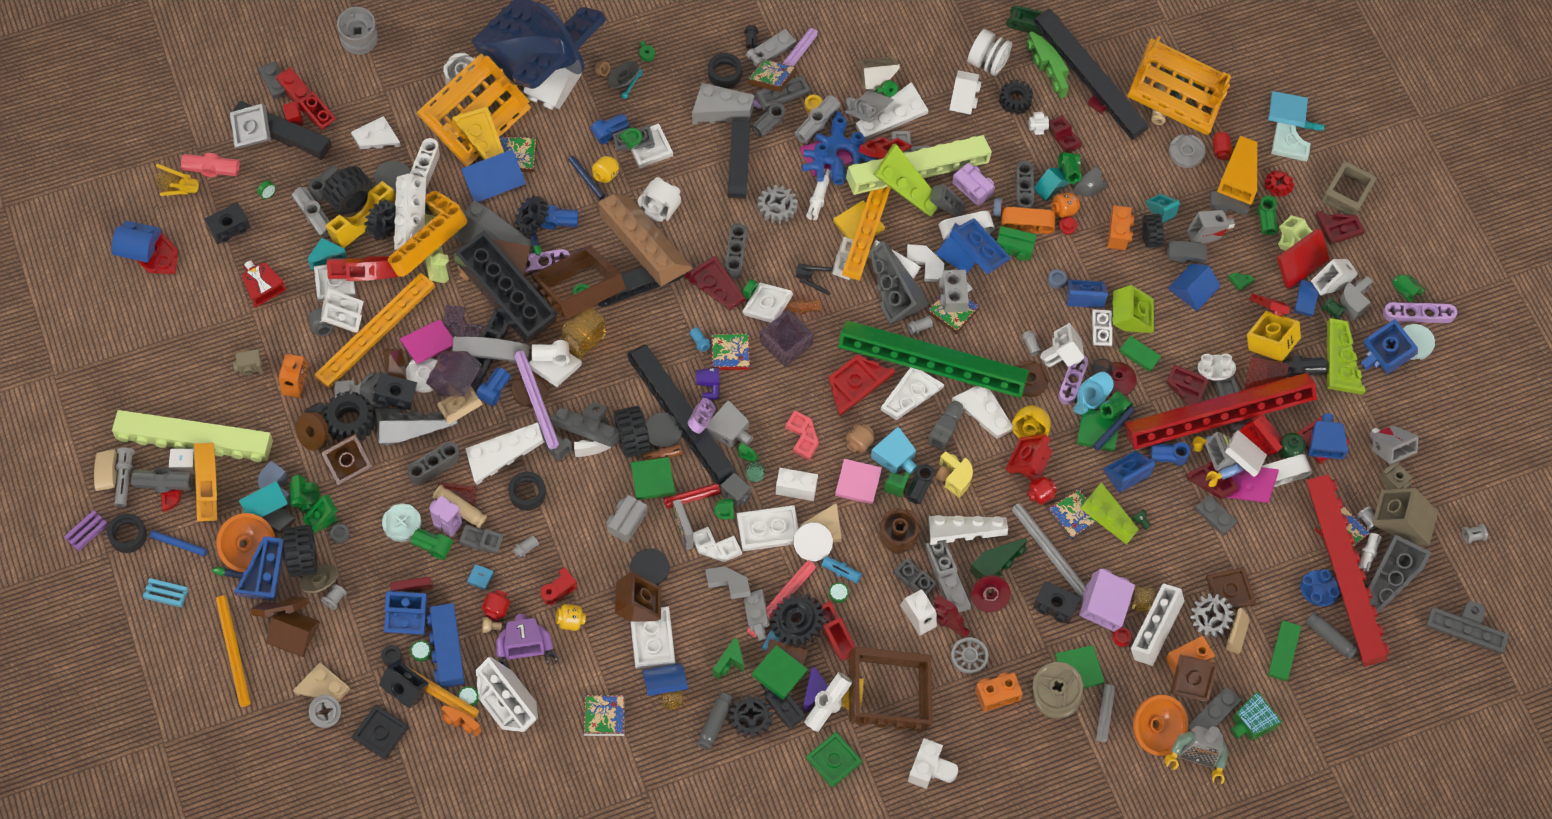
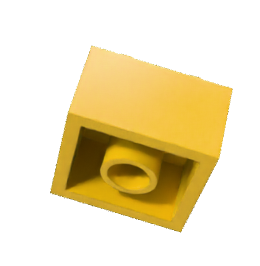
M1265 311L1247 333L1249 351L1282 362L1301 339L1300 321Z

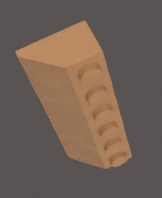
M612 194L598 202L600 217L660 286L667 284L692 269V266L631 197Z

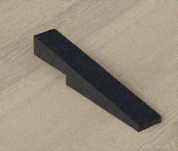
M240 101L232 112L252 107V105ZM267 112L271 138L291 148L295 146L320 160L324 158L332 147L329 138Z
M496 308L480 337L504 339L510 324ZM471 357L455 393L468 385H471L476 393L493 359Z

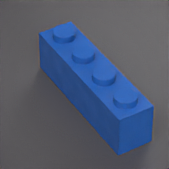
M454 603L430 607L431 614H427L428 626H432L433 629L429 636L431 645H435V651H432L433 663H437L438 669L434 670L435 682H439L442 688L465 685Z

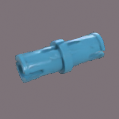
M828 555L823 560L822 567L836 573V576H842L853 581L855 584L859 582L862 573L847 566V563H841L830 558Z

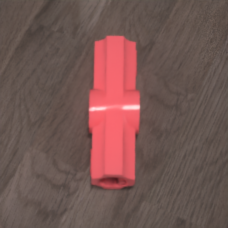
M206 153L204 156L184 154L181 159L182 171L201 172L202 175L207 177H216L217 174L237 176L239 175L240 162L237 159L220 158L214 153Z

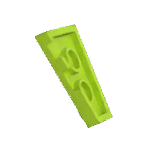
M1102 482L1080 508L1125 544H1128L1139 530Z

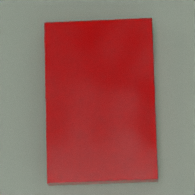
M1316 228L1276 257L1286 288L1290 289L1330 260L1322 229Z

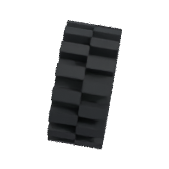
M1016 79L1015 83L1013 80H1010V83L1006 82L1000 93L999 102L1002 109L1005 108L1006 112L1010 110V114L1016 112V115H1020V111L1022 114L1025 113L1031 106L1033 90L1029 84L1025 86V81L1019 83V80ZM1017 93L1023 99L1021 101H1014L1009 96L1010 94Z
M1144 215L1142 218V236L1144 237L1143 241L1146 248L1162 247L1164 243V228L1161 215Z

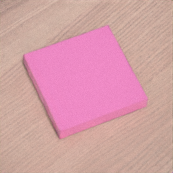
M844 459L835 496L873 505L882 467Z

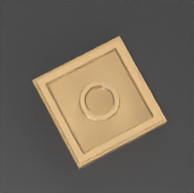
M468 385L437 405L447 422L451 424L483 404L471 385Z

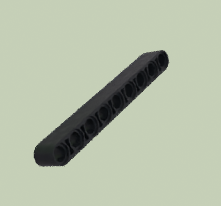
M1047 9L1034 19V23L1040 32L1103 106L1106 105L1105 109L1132 140L1148 130L1145 120L1052 10Z
M644 344L628 352L629 362L664 412L668 413L669 416L676 417V426L679 425V431L682 430V437L712 480L720 485L733 473L736 474L734 467L708 430L705 428L698 434L689 427L688 420L693 413V409L649 347Z

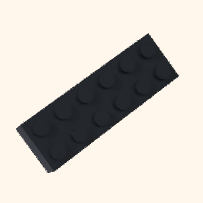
M485 231L454 252V261L526 344L556 322L557 313Z

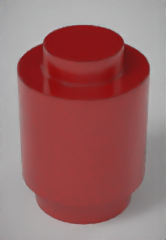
M1227 132L1216 133L1212 140L1214 156L1219 160H1227L1233 154L1231 137Z

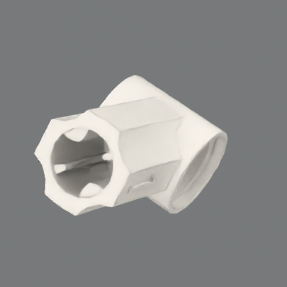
M557 340L552 345L532 344V361H553L554 364L559 366L569 363L568 342Z

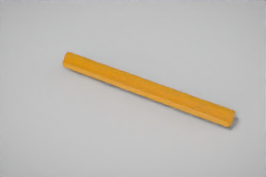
M225 595L216 598L239 705L246 707L251 704L228 600Z

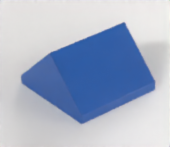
M954 223L935 254L958 270H966L967 274L976 262L950 235L953 229L960 226Z
M1191 263L1168 289L1194 310L1198 311L1221 285L1209 265Z
M1067 279V306L1104 309L1108 297L1105 282Z
M1133 451L1104 467L1103 470L1120 493L1151 476L1155 462Z

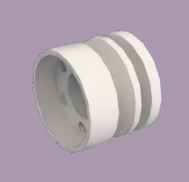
M983 29L970 50L967 62L977 68H980L985 62L984 71L989 72L991 70V75L997 76L1009 58L1012 42L1007 40L1004 43V38L1000 37L994 43L995 33Z

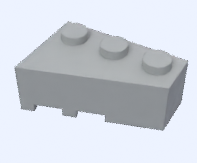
M702 83L692 112V124H698V122L715 123V121H727V123H730L733 118L750 119L754 109L755 95Z

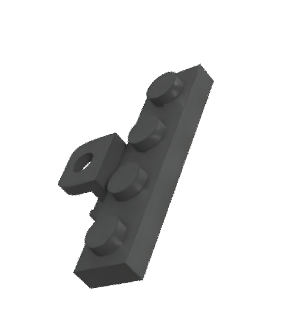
M599 403L589 405L583 411L584 416L560 408L550 417L552 425L609 447H613L621 439L619 429L609 426V419L603 417L607 412L606 406Z
M1469 601L1462 608L1460 616L1432 607L1425 626L1499 654L1504 653L1509 634L1481 625L1485 614V607L1473 601Z

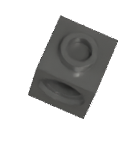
M733 473L721 485V494L727 499H733V505L738 508L741 504L745 505L750 500L751 487Z

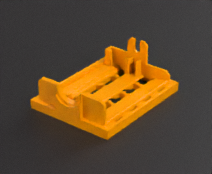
M1159 35L1156 40L1151 38L1148 41L1127 97L1208 136L1212 130L1221 103L1230 87L1231 75L1225 72L1222 73L1159 42L1161 38ZM1151 62L1157 64L1156 67L1151 66ZM1160 66L1173 72L1172 75L1159 70ZM1176 74L1189 80L1188 83L1176 78ZM1145 76L1149 79V84L1143 82ZM1157 82L1163 84L1166 91L1163 92L1153 87V84ZM1192 82L1204 87V91L1192 86ZM1173 90L1179 92L1182 99L1180 100L1169 95V92ZM1208 90H1210V91H1212V92H1214V93L1211 95V94L1208 93ZM1191 98L1195 100L1198 107L1196 108L1186 103V99ZM1202 106L1212 108L1211 114L1202 111Z
M481 53L417 111L416 114L467 167L480 154L478 152L474 154L477 150L453 120L451 121L446 116L455 106L460 112L458 115L484 107L488 108L496 100L501 106L491 115L498 137L523 116L531 106L528 104V98L517 88L518 85H515L506 77L503 68L500 69L489 56H484ZM492 74L496 80L489 86L484 80ZM481 83L485 90L476 97L472 91ZM507 90L511 96L504 103L500 96ZM468 95L473 101L463 109L459 103ZM442 118L446 122L444 126L439 122ZM460 137L464 141L460 143L457 138Z

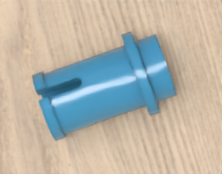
M699 327L689 332L698 350L704 352L710 348V340L705 338Z

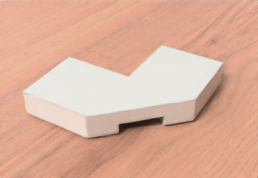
M908 244L907 259L917 265H925L924 281L939 282V278L943 274L944 263L927 246Z
M709 527L693 533V543L699 554L722 562L742 555V551L734 536L716 543Z

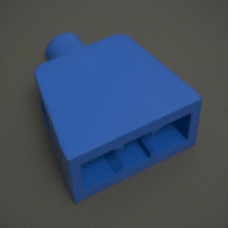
M1325 413L1322 415V421H1316L1313 426L1307 456L1344 460L1348 453L1344 425L1342 423H1335L1333 414Z

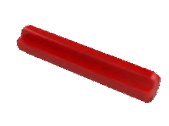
M718 483L669 496L664 498V505L666 509L673 508V501L679 499L683 505L720 494V487Z

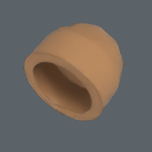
M599 61L594 66V71L598 75L606 76L610 71V65L608 62Z
M942 465L935 478L945 482L951 474L950 469Z

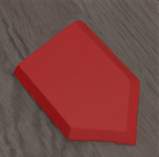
M161 232L154 245L155 251L148 262L136 261L148 273L175 274L178 249Z

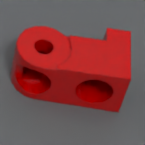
M565 567L558 571V579L541 588V598L546 605L556 604L578 588L576 580Z

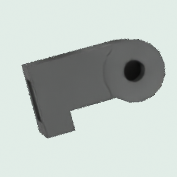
M557 434L559 446L556 449H549L543 435L545 442L542 445L557 461L573 451L571 441L568 438L562 440Z

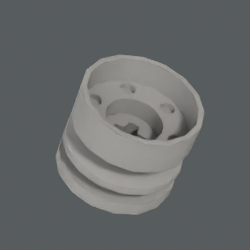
M351 7L340 14L337 28L342 47L347 52L356 55L370 52L378 40L376 24L371 12L363 7Z

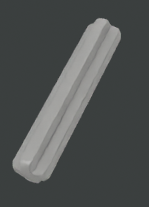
M1106 684L1104 687L1096 741L1105 743L1108 739L1115 686Z

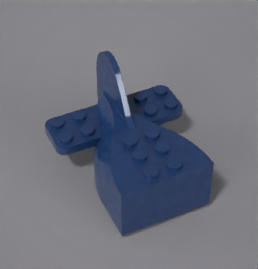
M513 0L471 41L479 55L482 53L484 56H489L500 69L503 68V72L508 79L514 80L517 85L535 89L558 69L566 68L574 74H581L585 69V65L579 48L604 24L606 18L601 11L582 7L563 24L550 8L540 2Z

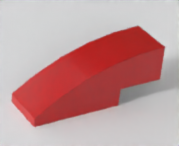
M831 601L822 605V609L826 614L823 616L826 623L821 624L824 628L821 632L838 659L842 662L849 658V652L855 647V644L841 617H838Z

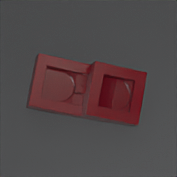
M1063 115L1049 121V130L1064 152L1069 153L1082 147L1080 139L1072 132V125Z

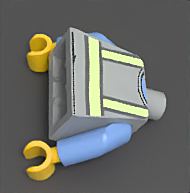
M1216 432L1213 436L1206 437V439L1197 436L1193 439L1192 444L1194 446L1193 450L1196 452L1202 451L1205 445L1215 470L1219 471V473L1210 471L1207 474L1206 480L1212 479L1209 482L1210 487L1216 486L1220 478L1223 480L1243 471V467L1225 453L1231 438L1220 432Z

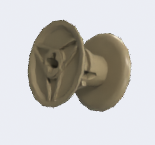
M1062 662L1049 663L1038 670L1033 680L1032 696L1039 711L1050 718L1056 719L1069 717L1076 712L1082 702L1083 682L1077 670L1069 664Z

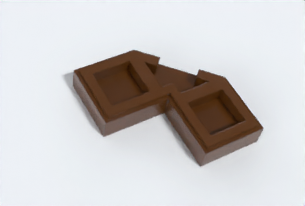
M292 596L280 603L264 601L250 609L253 616L271 617L276 612H295L307 606L308 601L306 597Z

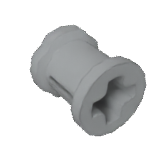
M1371 506L1364 508L1357 514L1358 519L1361 518L1366 524L1368 531L1377 528L1373 525L1375 514Z
M1479 524L1477 527L1462 528V536L1466 544H1471L1472 541L1477 540L1486 541L1488 538L1487 529L1484 524Z
M333 583L331 590L326 597H322L321 601L327 607L336 610L337 604L343 596L347 595V592L339 585Z

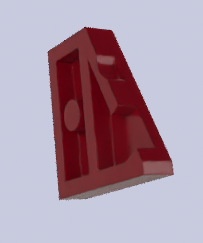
M1212 461L1186 474L1187 480L1219 499L1238 492V487L1232 477L1223 480L1220 478L1216 486H1209V482L1212 479L1206 480L1207 474L1210 471L1219 473V471L1215 470Z

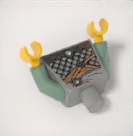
M1195 726L1191 731L1180 734L1171 749L1172 754L1167 755L1164 759L1166 766L1168 767L1169 763L1172 762V769H1177L1179 763L1176 758L1178 756L1179 758L1210 768L1217 767L1211 773L1212 781L1214 782L1216 776H1221L1220 783L1222 784L1225 779L1222 770L1226 766L1228 750L1219 729L1214 726L1209 729Z

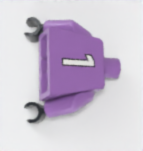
M518 614L515 617V621L508 622L506 629L501 632L496 640V657H498V662L505 664L507 668L508 664L504 661L505 656L508 660L545 654L544 651L547 653L545 663L548 666V657H553L555 664L557 662V655L552 652L554 648L550 633L543 626L537 625L535 619H527L525 614Z

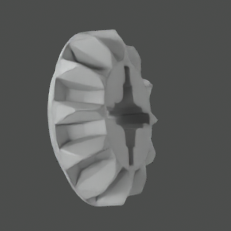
M330 695L316 697L309 706V717L318 727H331L338 722L341 716L339 702ZM324 705L326 706V708H333V710H331V712L328 713V719L325 716V714H318L320 711L323 710Z

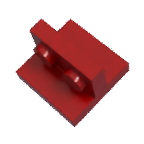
M1264 415L1252 417L1239 429L1243 435L1267 454L1266 458L1282 448L1280 444L1282 437Z
M1046 434L1020 437L1006 470L1009 473L1021 472L1031 482L1040 478L1053 451L1048 447L1051 438Z

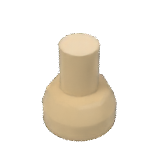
M483 617L482 633H489L491 630L501 631L502 623L492 622V619Z

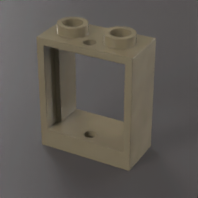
M1344 161L1327 189L1322 203L1345 215H1357L1373 188L1377 177L1373 176L1370 172L1356 167L1352 163ZM1342 174L1367 186L1358 202L1334 191Z

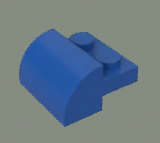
M125 220L121 227L117 226L111 246L112 255L148 262L155 251L154 245L161 235V228Z
M386 591L384 632L425 635L426 616L428 614L427 594Z

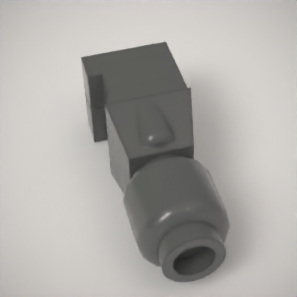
M953 401V403L947 406L943 416L936 422L934 429L929 435V445L945 451L957 427L955 423L960 420L963 414V405L960 402Z

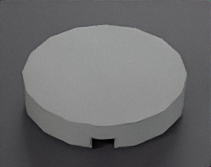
M1182 134L1175 137L1170 143L1169 156L1173 163L1179 167L1194 168L1203 161L1205 146L1198 137Z

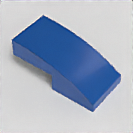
M1301 280L1294 313L1309 317L1313 316L1318 291L1312 282Z

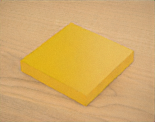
M864 200L833 218L836 226L849 239L854 240L866 205ZM881 221L875 236L885 230V226Z

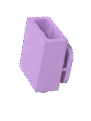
M1099 569L1092 574L1090 582L1086 585L1081 600L1082 608L1079 616L1113 632L1123 626L1135 584L1130 583L1124 577L1113 575L1107 569Z

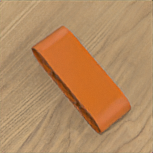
M1006 207L1002 210L1001 226L1028 233L1051 234L1055 231V212L1044 209Z

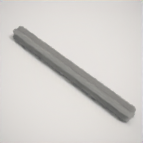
M1016 504L1012 508V512L1079 597L1082 598L1086 585L1022 504Z

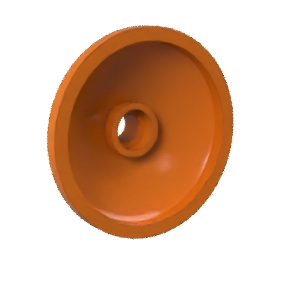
M250 513L235 515L226 520L218 531L216 538L217 553L227 567L244 573L263 537L275 538L274 531L269 523L258 515ZM241 540L245 541V547L240 546Z
M1154 695L1144 700L1138 707L1133 719L1135 739L1139 746L1150 754L1157 756L1171 754V749L1177 737L1182 733L1188 732V716L1183 705L1177 699L1168 695Z

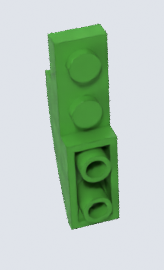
M1029 32L1026 46L1033 54L1034 64L1038 66L1040 71L1046 70L1047 77L1052 80L1053 90L1055 93L1057 92L1059 98L1066 97L1069 88L1066 82L1069 70L1065 62L1046 40L1034 32Z

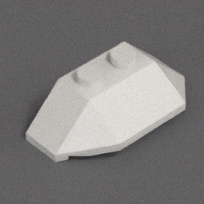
M488 657L476 669L478 699L501 729L525 732L538 719L536 701L512 670L492 657Z

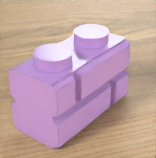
M967 163L953 176L952 183L977 206L982 205L985 200L994 194V182L988 177L985 178L977 166Z
M443 496L431 503L429 510L434 527L440 531L443 530V533L450 537L453 536L462 525L459 507L452 502L450 503Z

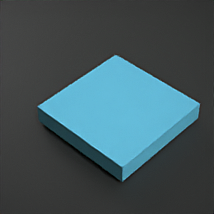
M1272 91L1268 120L1304 127L1308 98Z

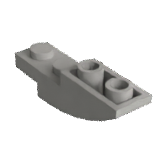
M940 540L934 545H930V542L926 543L925 546L942 597L955 604L958 612L971 609V604L957 574V567L946 541Z

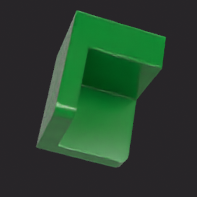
M906 471L905 476L890 472L885 482L884 492L902 498L910 473Z

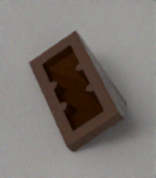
M383 348L386 374L407 379L403 350Z

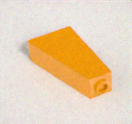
M1243 136L1239 137L1217 190L1218 193L1252 205L1257 192L1256 141Z

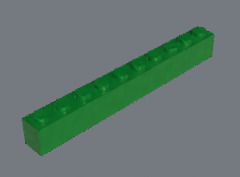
M846 320L840 333L838 348L1019 398L1022 397L1029 374L1027 369Z

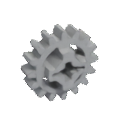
M774 185V189L767 187V192L762 191L761 196L758 197L760 216L765 215V221L770 218L772 224L775 220L778 221V224H781V220L788 222V217L793 218L794 213L797 212L798 200L795 199V193L791 194L790 188L785 191L783 185L780 189H778L777 185Z
M1208 594V599L1201 596L1202 602L1195 601L1197 608L1191 609L1195 612V615L1190 617L1192 620H1196L1193 626L1199 627L1198 632L1200 633L1205 631V636L1207 637L1211 633L1214 637H1217V632L1224 635L1225 628L1231 629L1228 624L1234 623L1230 616L1235 615V612L1229 610L1233 607L1232 604H1226L1228 600L1225 597L1221 599L1219 594H1216L1215 598L1212 594ZM1220 605L1224 608L1225 615L1221 613ZM1210 614H1216V617H1209ZM1200 616L1205 619V626L1202 624Z

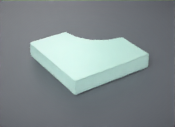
M1277 122L1271 154L1307 162L1311 143L1304 141L1298 135L1295 125Z

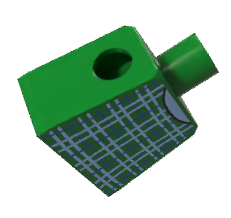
M1257 691L1233 717L1236 725L1230 729V732L1236 739L1245 734L1252 741L1277 729L1282 720Z

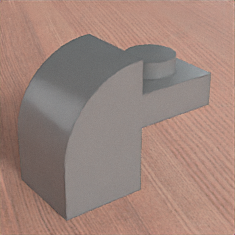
M1368 276L1364 280L1359 279L1354 285L1349 282L1340 297V305L1347 307L1344 313L1353 321L1366 312L1371 303L1363 295L1369 290L1373 282Z

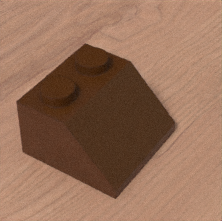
M631 571L616 582L615 614L630 622L661 620V587Z

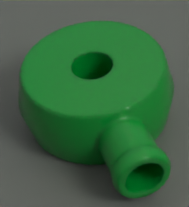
M641 41L639 57L644 62H650L655 58L656 52L652 46L646 45L645 41Z
M887 80L881 87H876V93L882 92L887 97L894 96L898 91V86L893 80Z

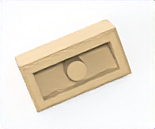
M1242 608L1238 609L1235 614L1234 623L1232 624L1226 644V650L1237 654L1241 652L1250 622L1248 615Z

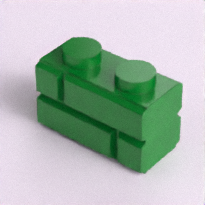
M1001 226L997 243L1009 256H1014L1020 261H1031L1037 234Z

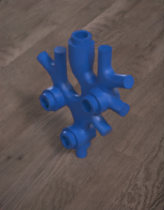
M837 111L835 112V118L832 120L830 129L832 135L826 137L817 133L815 140L822 143L817 144L814 150L804 149L803 157H811L813 162L801 165V169L803 172L815 170L817 172V181L822 182L824 181V164H830L831 180L834 184L841 185L846 180V170L843 161L837 156L838 150L844 149L849 151L853 157V164H860V161L869 162L876 158L859 152L860 145L865 142V137L861 132L853 133L850 139L844 136L847 121L842 116V113Z

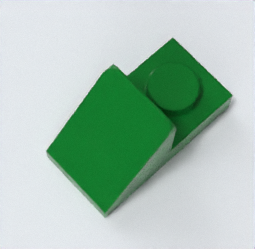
M323 495L302 519L305 525L311 526L315 534L338 521L335 515L338 510L330 495Z
M735 637L713 668V676L719 680L722 675L726 676L731 665L744 672L739 642Z

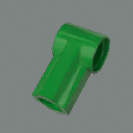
M1061 152L1058 157V167L1063 168L1065 179L1068 180L1069 184L1081 181L1080 154Z
M1264 196L1257 207L1261 233L1265 235L1278 233L1277 201L1272 196Z
M1117 391L1109 400L1101 404L1099 407L1100 415L1104 419H1111L1118 414L1122 415L1128 407H1132L1133 403L1120 391Z
M420 528L415 530L411 540V545L428 551L433 557L440 560H445L454 543L452 539L445 535H434Z

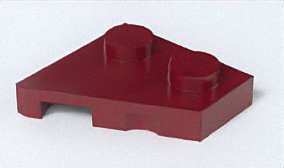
M1318 211L1315 214L1330 245L1363 235L1365 232L1357 215H1342L1340 213L1328 215L1322 214L1323 211Z
M1173 365L1166 384L1187 405H1192L1201 401L1209 379L1190 370Z
M938 594L934 599L937 623L950 628L966 638L970 634V630L962 626L964 619L959 614L956 605Z

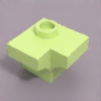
M1291 215L1279 226L1282 237L1278 245L1281 250L1286 251L1313 230L1308 227L1305 219Z

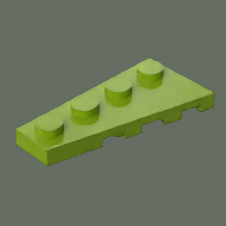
M893 144L873 175L927 216L932 217L938 208L930 201L932 189L897 144Z
M1330 318L1327 321V389L1363 395L1366 391L1365 387L1362 386L1361 371L1357 367L1356 361L1358 359L1353 351V340L1348 321Z

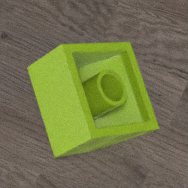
M1133 285L1113 291V325L1127 332H1154V299Z

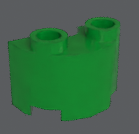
M1409 274L1397 275L1391 282L1394 284L1393 288L1409 303L1414 301L1413 297L1416 294L1421 296L1426 291Z
M300 475L292 477V482H289L291 507L301 509V512L307 513L320 499L319 485L313 482H306V478Z

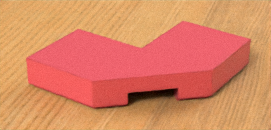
M794 410L785 428L801 436L793 448V452L810 460L819 446L818 437L816 436L812 419Z

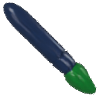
M533 232L530 240L533 252L539 256L542 250L537 233Z
M224 567L212 569V572L219 576L242 579L244 574Z

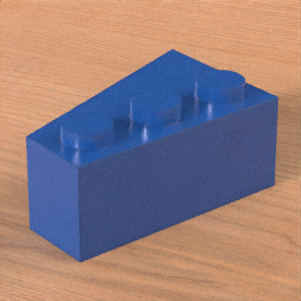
M263 537L242 579L234 590L235 596L276 601L284 555L283 539Z

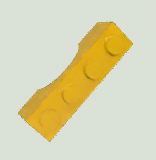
M381 181L368 192L367 202L358 214L352 217L338 215L325 225L332 241L345 248L363 234L367 228L364 223L368 221L365 217L369 215V209H374V204L378 205L379 200H388L395 204L396 194L394 190Z

